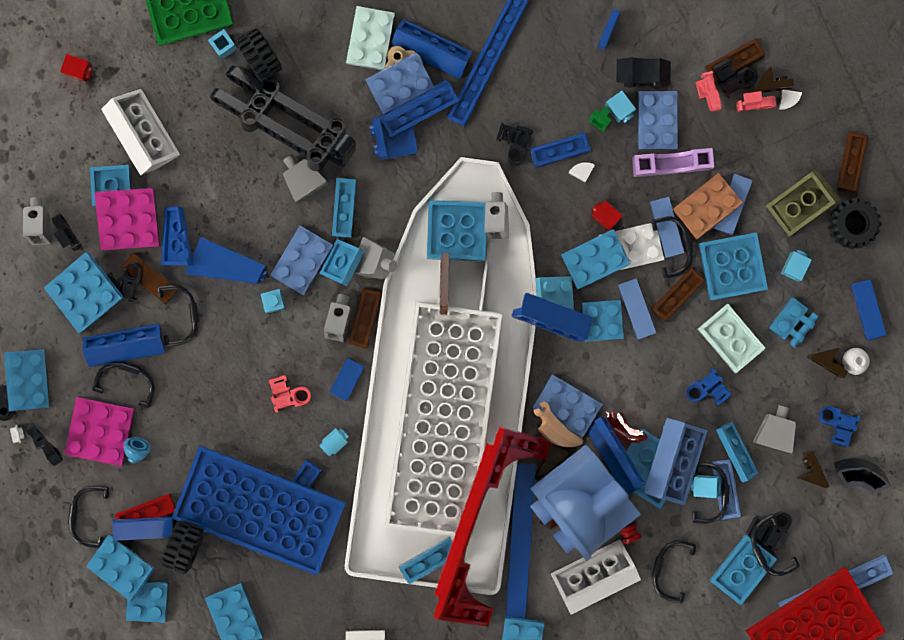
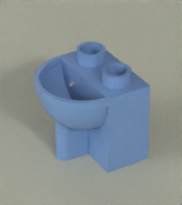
M586 445L530 488L538 498L530 507L544 525L554 519L561 528L553 534L557 542L566 553H569L576 547L586 561L592 558L591 555L602 544L641 515L629 500L626 492Z

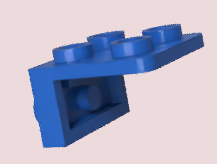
M380 118L372 119L373 125L369 126L371 136L376 137L377 144H373L375 156L379 155L380 161L417 153L418 149L413 126L390 137Z

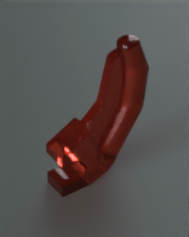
M613 412L607 413V420L612 429L625 442L640 443L648 439L644 431L631 428L628 425L623 413H617L616 420L613 418Z

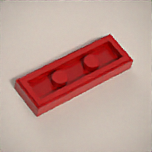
M171 493L116 513L115 516L116 519L158 518L174 513L176 506Z

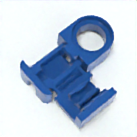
M713 368L710 369V374L700 382L696 380L686 391L687 399L693 403L701 401L709 393L710 397L713 396L716 399L715 403L717 406L732 394L723 384H719V381L722 383L723 379ZM692 388L700 390L701 395L698 399L690 397L689 391Z
M831 406L822 408L818 414L820 422L836 427L834 428L836 431L835 436H832L829 442L848 447L851 432L857 430L858 426L856 424L859 422L860 416L856 415L853 417L840 413L841 409ZM825 410H830L833 413L831 421L824 419L823 413Z

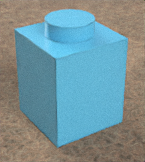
M224 29L208 39L221 60L237 50V47Z
M623 91L605 103V106L611 110L610 113L618 123L622 120L625 123L634 117L632 113L636 109Z
M793 251L789 254L780 274L797 282L802 281L811 259L807 258L808 254L802 251Z
M277 289L261 294L265 313L269 314L286 309L282 290Z
M709 475L695 476L691 484V491H694L693 497H720L722 477Z

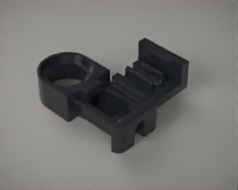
M729 59L712 67L721 81L718 83V86L726 98H730L729 94L741 87L746 89L756 83L758 79L757 71L751 67H743L738 71H732V63ZM747 71L752 72V78L749 81L744 80V74Z
M501 123L496 141H508L509 145L512 143L507 156L508 161L514 166L521 165L528 150L525 149L529 133L532 134L533 131L522 126H517V130H514V127ZM512 152H520L522 159L519 162H514L511 159Z
M60 213L51 219L58 229L54 236L63 249L71 245L70 249L76 251L83 246Z
M137 262L129 263L124 268L123 276L119 277V279L113 277L112 272L107 274L124 298L122 300L128 299V302L132 303L137 299L134 297L136 285L141 282L143 268ZM129 267H136L138 269V276H131L128 272Z
M35 426L26 430L32 437L36 449L39 450L41 448L47 460L53 466L63 461V457L58 449Z
M782 511L776 512L774 516L778 519L779 516L784 515L787 519L785 525H774L771 520L769 524L762 525L756 534V538L760 540L762 545L774 551L778 550L775 547L783 533L786 534L792 524L791 516ZM754 517L746 533L751 535L755 525L761 520Z

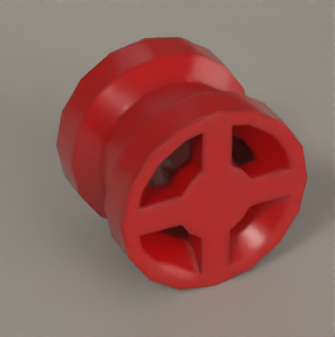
M636 522L628 524L619 531L623 535V544L642 538L641 534L637 531L638 526Z

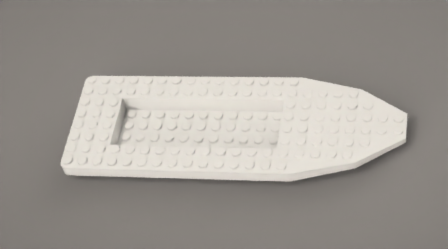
M460 157L414 208L393 259L397 262V268L394 272L389 271L384 281L345 558V570L351 576L408 584L399 569L400 565L449 536L453 541L486 444L493 445L499 426L513 431H522L536 326L513 318L512 313L514 309L521 308L525 293L537 296L530 225L499 162ZM492 192H502L503 202H506L508 206L509 239H489L486 235V261L449 260L447 315H440L441 260L427 259L429 200L491 202ZM517 460L504 469L498 489L489 488L470 537L465 562L471 566L465 582L471 593L494 595L500 589ZM444 565L411 584L437 588Z

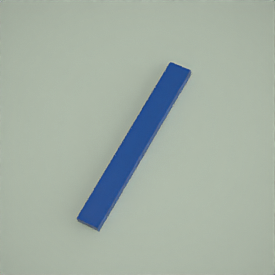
M507 0L457 97L459 101L454 103L447 117L449 120L465 127L529 0Z
M517 463L506 616L525 619L533 509L530 506L533 504L534 493L530 488L535 483L536 464Z

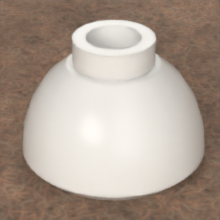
M851 348L845 352L842 364L845 365L844 369L848 373L859 375L868 369L870 359L864 350Z

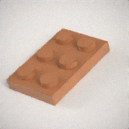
M718 173L673 208V211L696 240H698L739 208L743 202Z

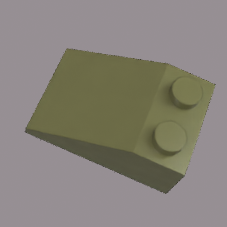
M815 169L767 204L766 207L787 235L791 236L840 199L818 169Z

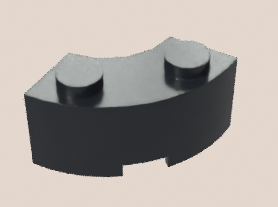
M630 57L617 59L616 82L624 84V87L633 88L636 85H651V88L654 89L663 88V85H668L671 82V61L661 58L642 59Z
M849 458L834 463L836 472L845 488L860 486L874 495L890 487L886 474L872 462Z

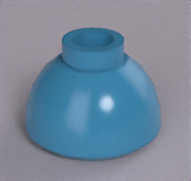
M131 437L124 442V452L131 463H138L139 460L146 458L151 451L150 444L142 438Z

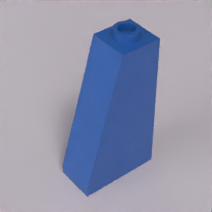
M200 237L192 255L193 266H187L185 273L192 276L259 284L260 281L263 282L268 273L265 265Z

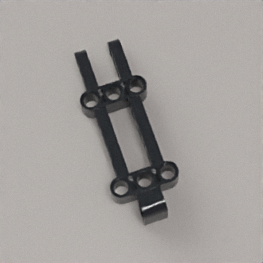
M231 66L226 72V76L235 84L254 94L249 103L245 104L219 88H215L210 95V99L214 103L241 118L243 130L254 132L259 129L307 157V165L312 171H320L328 160L341 167H345L356 151V141L351 136L345 134L346 124L342 118L334 117L328 121L282 94L278 81L273 78L262 82L240 68ZM268 89H275L274 92H267ZM259 103H262V104H264L265 106H264V107H257L256 105L259 104ZM272 107L278 108L319 132L320 135L314 144L267 117ZM248 118L254 119V121L251 123H248L245 120ZM334 127H339V128H341V130H340V131H334L333 128H334ZM329 142L331 145L323 146L322 143ZM314 157H318L321 160L318 162H314L311 159Z

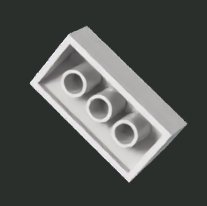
M142 89L114 97L101 109L140 176L160 168L180 155Z
M620 539L597 550L588 561L583 557L551 573L570 614H574L641 580L633 561Z

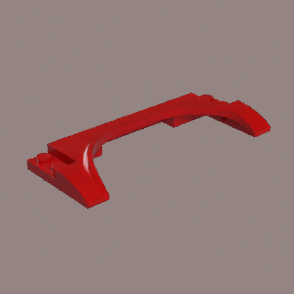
M499 426L493 445L486 444L434 593L435 596L439 597L434 618L488 627L494 608L476 600L470 594L465 582L471 566L465 562L468 543L484 498L490 487L498 489L504 469L514 461L523 458L546 460L551 446L550 441Z

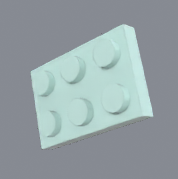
M356 6L346 64L376 70L385 69L395 13Z
M729 304L722 307L698 328V331L734 373L740 371L765 349L763 344Z

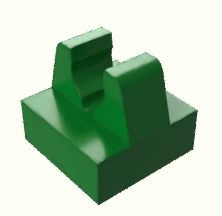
M606 106L603 107L601 112L595 109L588 122L604 132L612 120L607 117L611 110Z

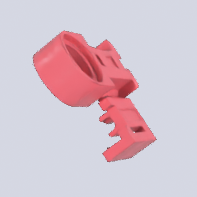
M713 71L702 73L701 79H704L695 82L699 99L706 97L711 112L721 110V101L716 89Z
M761 91L743 94L744 102L742 100L736 102L738 113L777 106L775 96L762 97Z
M286 374L269 379L272 393L276 395V397L272 395L271 400L277 413H279L278 409L295 405V407L307 404L311 398L310 390L305 386L290 389L285 383L287 381ZM284 379V381L274 384V382ZM300 390H304L308 394V398L304 401L298 400L296 396Z

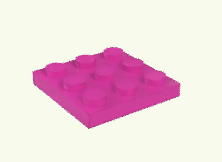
M154 188L98 191L94 193L101 250L160 246Z
M76 397L64 455L123 466L125 459L124 442L129 438L135 409Z

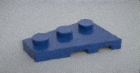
M165 207L161 265L193 266L184 207Z

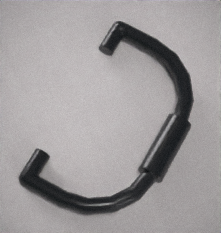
M673 216L660 217L651 221L653 231L658 230L657 223L664 221L677 223L683 231L682 237L685 251L687 252L686 263L681 269L671 273H667L666 267L661 268L664 279L684 273L692 261L693 246L690 232L687 231L685 224L680 219Z
M180 285L159 286L157 288L158 298L163 297V291L179 290L185 293L190 301L189 310L191 323H193L190 334L185 339L170 342L169 336L164 335L166 347L185 344L194 337L197 331V323L199 322L197 303H195L193 295Z
M112 362L105 364L99 369L93 382L92 391L102 394L104 389L97 387L102 373L108 368L119 367L121 370L137 375L140 374L146 378L150 387L149 395L146 402L139 401L138 405L146 408L150 407L154 395V384L147 372L141 370L140 367L125 362Z
M698 462L695 474H698V467H707L716 470L723 479L721 504L723 505L719 514L710 519H698L697 512L692 511V522L700 524L714 523L720 520L726 513L727 505H729L730 485H728L726 474L720 467L711 463Z
M87 486L79 490L74 496L72 504H70L68 524L70 533L77 543L86 547L99 548L103 543V537H98V543L86 542L81 540L74 530L78 508L77 501L87 491H103V498L108 499L109 488Z
M770 514L758 522L751 533L752 551L759 565L766 572L773 576H784L800 567L797 558H791L794 565L788 569L774 571L768 567V563L756 543V534L762 525L772 520L774 525L778 524L774 514Z
M673 541L667 543L661 549L659 555L656 556L652 573L653 585L661 598L681 604L684 600V592H680L679 598L664 594L659 588L658 577H660L664 560L663 556L673 546L691 548L690 555H694L696 545L685 541Z

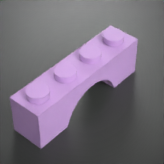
M695 149L672 154L634 155L632 158L634 177L712 170L714 168L713 149Z

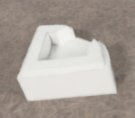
M782 90L779 110L794 106L799 101L802 92Z
M580 163L575 165L568 174L586 182L595 165L592 163Z

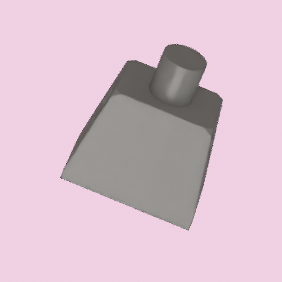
M291 154L283 160L288 167L283 176L297 204L328 184L318 171L309 169L306 159L298 163L294 155Z
M492 192L491 202H486L485 234L489 239H509L508 206L506 202H503L502 192Z
M40 197L30 198V207L23 208V237L31 245L51 244L49 212L42 206V198Z
M365 237L362 238L359 249L365 252L354 273L365 278H387L389 271L394 272L397 268V262L393 260L394 252Z
M338 294L336 303L331 302L324 327V337L326 339L344 342L351 313L350 306H347L349 296Z
M779 405L776 416L766 414L753 443L792 454L796 422L787 420L790 408Z

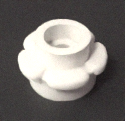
M15 425V427L10 428L13 443L19 442L20 444L21 439H24L22 427L18 428Z

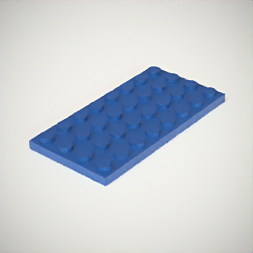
M200 445L172 519L177 521L182 519L204 528L205 532L318 575L346 502Z

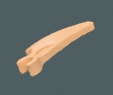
M540 402L543 411L539 408L534 409L535 415L542 419V425L538 430L548 441L557 446L568 448L583 444V439L568 430L555 417L547 402Z

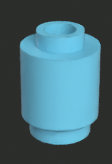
M335 428L322 440L320 447L330 457L348 443L347 438L349 436L343 429L337 430Z

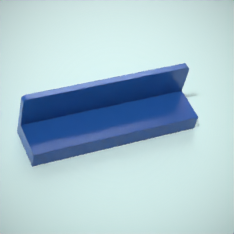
M404 19L397 27L391 43V47L401 46L405 51L413 50L417 52L422 62L458 79L461 78L464 68L472 55V51Z
M445 80L435 85L431 90L384 115H379V118L389 136L392 137L459 100L451 84Z
M530 293L524 294L521 308L514 309L512 317L574 341L588 340L592 317Z
M160 324L83 338V354L89 367L165 353L161 340Z
M605 417L595 420V424L588 428L587 432L618 484L627 495H630L646 485L608 420Z

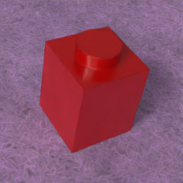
M66 53L60 72L65 76L86 83L87 78L90 79L92 76L93 68L89 61Z
M605 200L602 204L598 202L592 209L594 213L591 217L606 231H610L623 215Z

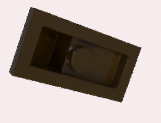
M770 66L752 89V92L761 91V93L790 90L794 87L793 79H787V76L775 78L776 81H774L772 66Z
M839 348L809 354L807 357L839 378H845L848 373L844 369L845 365L836 360L832 362Z
M551 444L546 460H543L535 479L540 481L562 464L569 452Z
M808 450L802 453L804 456L802 462L805 468L810 469V471L797 478L823 488L830 487L814 452Z

